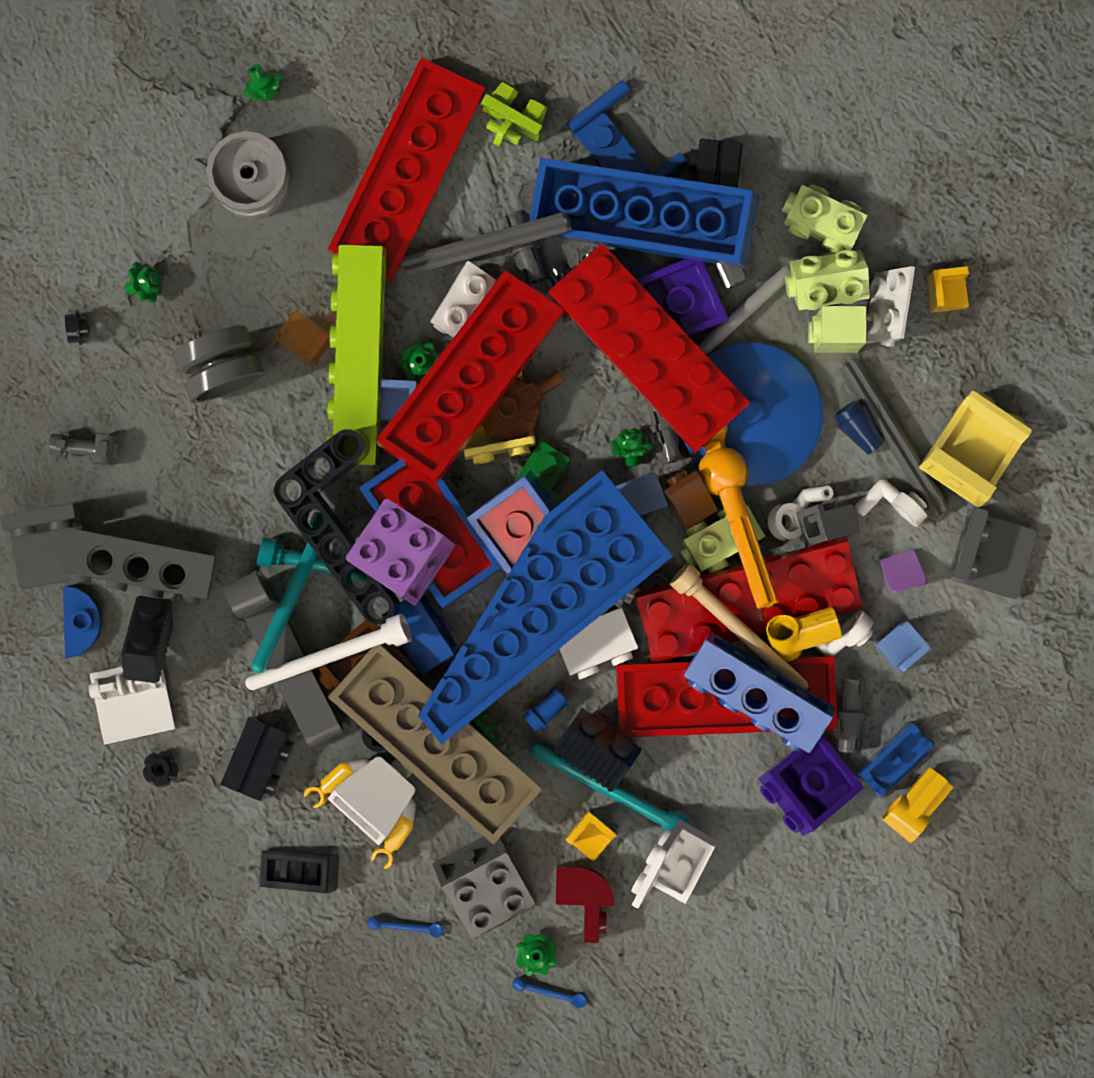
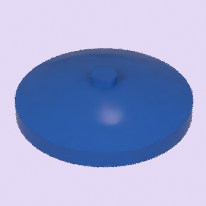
M739 343L724 347L709 355L708 358L750 402V405L727 425L728 430L725 439L726 448H733L739 452L747 463L748 478L743 487L772 484L795 472L814 450L823 422L821 396L811 374L795 357L784 350L768 344ZM684 442L689 454L699 465L700 460L706 455L705 449L701 448L695 454Z

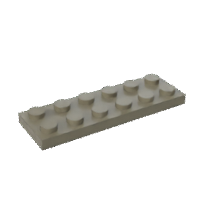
M382 645L372 647L328 698L494 845L542 791V788L469 723L441 745L418 716L433 691Z

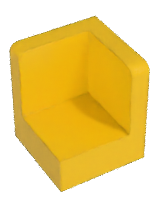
M968 266L933 270L928 275L927 285L931 313L967 309L969 307L965 280L970 274Z
M588 810L565 837V840L594 862L609 842L615 839L617 834Z

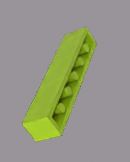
M339 245V253H333L332 274L338 275L337 290H332L331 310L337 311L336 326H331L330 347L336 348L335 362H330L329 384H334V398H329L327 414L328 420H333V435L328 434L327 440L341 430L352 429L361 431L370 441V451L368 456L358 465H380V446L377 445L376 439L381 434L382 390L380 388V380H382L387 249L383 246ZM349 436L343 443V450L348 456L355 455L359 449V442L354 436Z

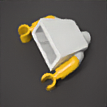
M380 756L375 757L371 761L363 757L342 762L321 780V785L312 786L304 792V797H308L314 790L317 791L321 799L313 808L321 807L329 800L379 846L374 849L371 860L373 862L376 855L380 852L386 853L389 860L383 869L391 866L394 859V850L398 851L413 830L416 803L412 796L416 789L406 780L412 772L398 759H395L391 765Z

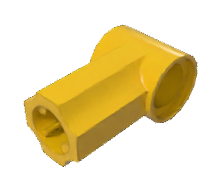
M832 607L796 618L789 615H778L772 618L766 627L769 646L786 662L798 658L804 649L842 638L838 619Z
M927 767L905 795L899 796L883 815L882 820L906 841L912 843L924 831L931 820L930 815L954 787L939 773Z

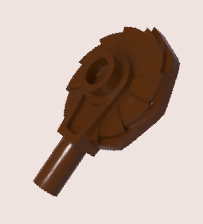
M556 370L535 384L533 382L527 384L517 377L479 428L483 427L492 439L495 437L504 442L525 438L524 435L536 426L535 421L540 411V408H537V404L543 399L542 396L564 383L562 376Z

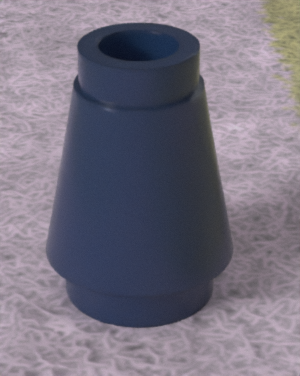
M858 400L850 402L834 415L838 422L836 427L859 448L864 450L867 455L877 450L884 443L866 405H861Z

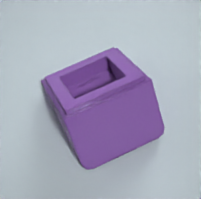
M915 550L879 560L889 594L927 583Z

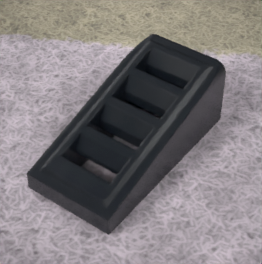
M262 850L259 887L326 894L335 892L338 887L339 855ZM275 859L281 860L280 880L274 879ZM290 861H295L294 881L289 880ZM305 862L310 863L309 882L304 881ZM320 864H322L321 882H319Z

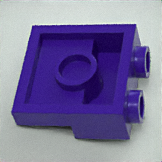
M684 259L637 279L643 288L690 338L728 320L703 261Z
M823 734L810 753L803 749L801 751L793 750L758 778L763 784L760 787V791L764 798L772 804L777 802L785 813L783 821L786 826L795 833L800 832L802 836L816 830L864 789L863 785Z

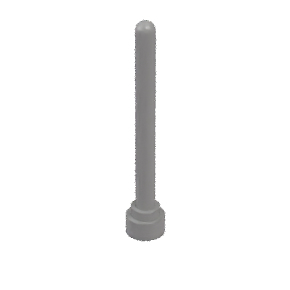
M783 266L732 312L726 322L719 324L697 344L705 355L709 354L785 285V276L791 275L790 266Z

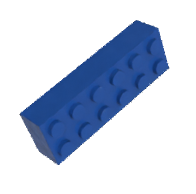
M540 158L529 222L567 212L571 221V230L550 237L597 245L603 243L605 246L747 268L760 196L753 190Z

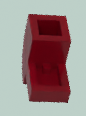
M556 865V905H584V943H599V934H606L607 912H600V906H614V897L608 882L601 874L588 867Z

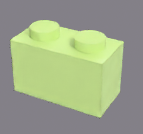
M822 306L818 313L812 317V322L808 323V343H814V353H858L866 344V306Z

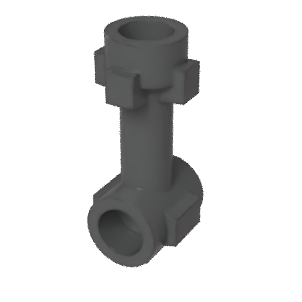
M59 431V434L52 433L50 436L49 454L56 455L58 459L66 460L68 453L93 456L92 463L114 466L115 459L119 457L120 444H117V436L96 434L95 441L70 439L69 432Z

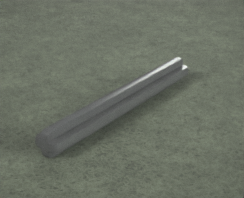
M562 212L404 256L402 263L406 274L412 275L570 231L571 221L567 212Z
M855 358L845 363L841 367V372L861 404L866 405L880 435L918 496L926 503V509L932 517H937L949 509L947 501L932 477L919 468L922 461L860 361Z

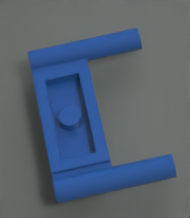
M623 80L566 123L568 129L576 136L599 167L670 178L688 164L686 158L679 152L651 174L647 165L606 114H603V112L630 92L629 87Z

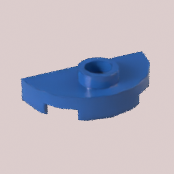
M63 586L65 658L68 659L84 654L85 651L93 646L101 633L102 617L99 606L93 601L91 596L78 588Z

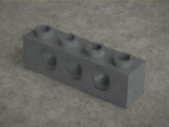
M70 528L62 572L70 573L69 581L91 585L92 578L106 580L105 588L127 592L128 585L142 587V595L163 598L164 592L178 594L177 601L199 605L200 598L208 600L216 557ZM100 551H108L113 558L112 566L106 571H98L93 565V558ZM135 558H144L149 564V571L142 578H134L129 572V565ZM175 564L182 566L185 571L183 582L178 585L168 584L165 579L166 569Z

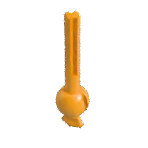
M726 426L702 447L705 449L706 455L700 460L698 474L709 492L713 495H720L757 609L768 608L777 603L778 600L741 492V488L745 485L748 478V467L745 459L739 452L733 448H726L725 439L728 426Z

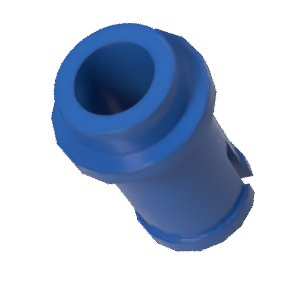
M553 687L532 709L527 707L525 709L527 713L522 718L536 733L541 729L545 731L547 729L545 725L570 704Z

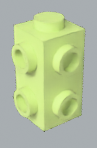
M802 185L798 194L790 192L782 209V212L788 214L784 224L790 227V233L802 239H808L809 236L822 242L821 246L834 254L853 248L867 218V215L861 212L862 208L859 205L848 200H842L840 203L829 198V192L816 185H809V188Z
M842 250L836 254L819 257L806 256L801 260L790 261L791 275L785 276L786 291L789 298H795L798 310H817L822 306L841 303L853 304L859 300L870 299L868 266L861 250Z
M746 505L757 540L759 541L765 535L750 508ZM725 510L718 513L720 520L712 525L707 526L706 522L703 521L688 529L686 533L689 537L682 541L685 548L680 553L686 564H692L700 573L708 570L709 573L722 570L729 566L726 559L738 553Z

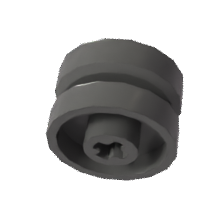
M245 325L227 327L211 332L182 345L173 352L172 356L178 371L182 374H193L184 384L192 403L206 402L226 396L255 383L265 375L259 357L246 354L253 346V342Z

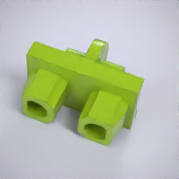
M504 82L496 88L491 96L486 94L481 102V105H483L482 112L503 123L501 125L490 119L486 126L488 130L496 133L493 144L501 147L505 140H508L518 145L522 136L512 131V129L538 143L543 134L542 124L547 113V107L530 99L522 114L511 107L518 96V91Z

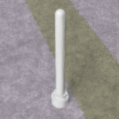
M403 614L387 618L386 623L382 624L379 630L268 669L262 673L249 676L245 682L246 687L250 690H256L383 643L400 646L411 642L412 634L409 624Z

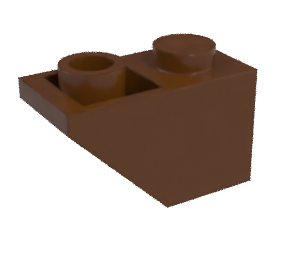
M683 470L667 480L665 484L667 489L663 494L669 508L685 532L716 513L717 508L697 471L688 475L686 470Z

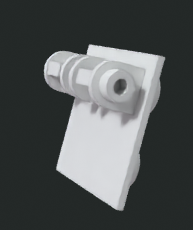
M467 261L430 322L434 324L433 327L454 338L497 280L470 261Z
M910 266L874 273V279L869 287L871 298L868 314L866 315V343L881 342L883 346L895 347L897 340L904 339L915 267Z
M122 667L89 674L91 684L88 685L91 698L95 699L104 745L175 729L163 670H161L160 681L157 683L126 680L123 678Z

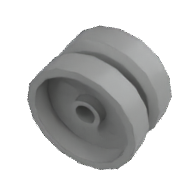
M242 131L230 134L218 142L209 155L206 169L209 187L222 206L235 216L252 220L267 217L278 210L289 195L291 176L288 164L274 141L261 133ZM254 171V175L250 179L243 178L244 175L250 176Z

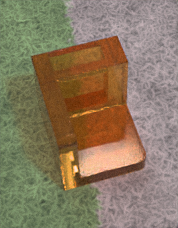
M299 311L292 313L274 337L278 344L311 368L314 367L330 346V334Z

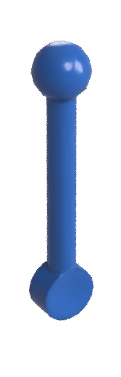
M372 916L367 921V926L371 930L389 928L425 932L434 938L440 937L443 933L442 925L437 922L429 926L384 921L377 916Z
M517 977L512 982V986L516 991H523L525 989L572 1002L576 1008H582L586 1004V997L582 993L571 995L527 983L522 977Z

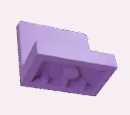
M385 499L347 554L346 560L416 606L456 545L389 499Z

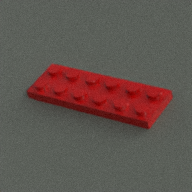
M422 57L420 58L327 249L328 252L332 254L339 253V245L383 246L387 249L386 279L391 282L394 281L402 265V260L407 255L486 92L485 87Z
M603 243L548 291L555 302L564 309L566 314L695 454L750 405V402Z
M504 270L376 439L377 445L437 485L562 318L564 309Z
M845 537L764 558L778 600L777 603L768 608L757 609L743 564L699 576L703 580L702 585L756 635L766 634L768 622L778 615H789L796 618L832 607L837 615L863 608L849 543ZM670 584L635 593L653 664L697 652L710 631L729 643L740 641L731 630L693 595L680 594Z
M834 657L796 658L788 661L787 663L808 682L807 691L835 707L833 718L825 730L838 729ZM759 659L760 662L767 665L762 659ZM690 662L616 665L618 726L620 734L629 737L766 732L756 727L751 722V717L740 710L733 712L724 707L719 701L720 698L709 691L702 693L693 688L688 683L689 679L684 677ZM729 669L717 671L718 677L724 682L736 680L734 673ZM753 688L748 691L749 696L755 701L767 699V695L762 689ZM792 708L780 710L781 716L786 720L792 721L799 717L798 713Z

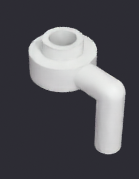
M884 479L879 480L854 506L855 511L861 517H864L884 497L905 520L915 527H918L928 517L924 511L927 505L914 492H911L909 495L899 492Z
M830 486L803 489L793 503L775 506L768 516V527L773 536L780 540L800 537L802 532L796 512L806 509L811 502L830 500L833 497L832 488ZM782 517H783L784 520H785V526H784V527H783V525H782Z
M863 610L857 611L840 627L842 638L814 647L824 657H833L845 646L851 647L855 644L861 646L873 634L871 629L873 620Z

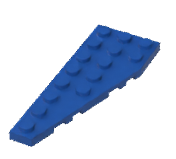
M603 470L543 518L508 576L504 579L478 620L468 639L457 653L449 669L419 713V718L441 745L673 557Z

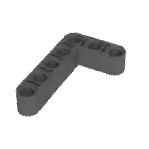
M254 571L222 587V590L236 617L245 619L258 647H260L280 602L267 577L263 573ZM289 619L269 660V669L307 656ZM314 669L276 682L311 749L344 733L341 722L319 679L316 677Z

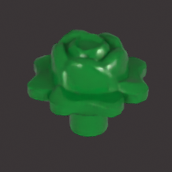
M255 64L248 69L251 80L246 83V88L243 90L244 96H249L252 101L257 99L259 102L274 99L276 94L280 92V82L284 78L282 73H277L275 69L263 71L260 64Z
M134 262L132 268L128 270L130 281L125 283V291L130 296L137 294L140 301L156 302L157 296L161 294L162 278L158 275V271L148 263L142 265L139 262Z
M415 341L410 348L401 351L400 355L403 360L399 361L398 368L405 373L407 381H415L417 379L420 383L439 355L435 353L434 346L431 343H427L423 347L420 341Z
M637 428L630 430L622 429L617 439L610 442L612 454L624 457L626 465L630 467L638 466L640 464V456L645 455L646 451L653 449L651 437L643 435Z
M545 933L536 936L525 934L523 942L515 945L518 954L516 965L521 968L524 967V972L528 976L535 973L547 975L549 973L548 966H555L557 964L555 957L556 943L554 941L548 942V936Z

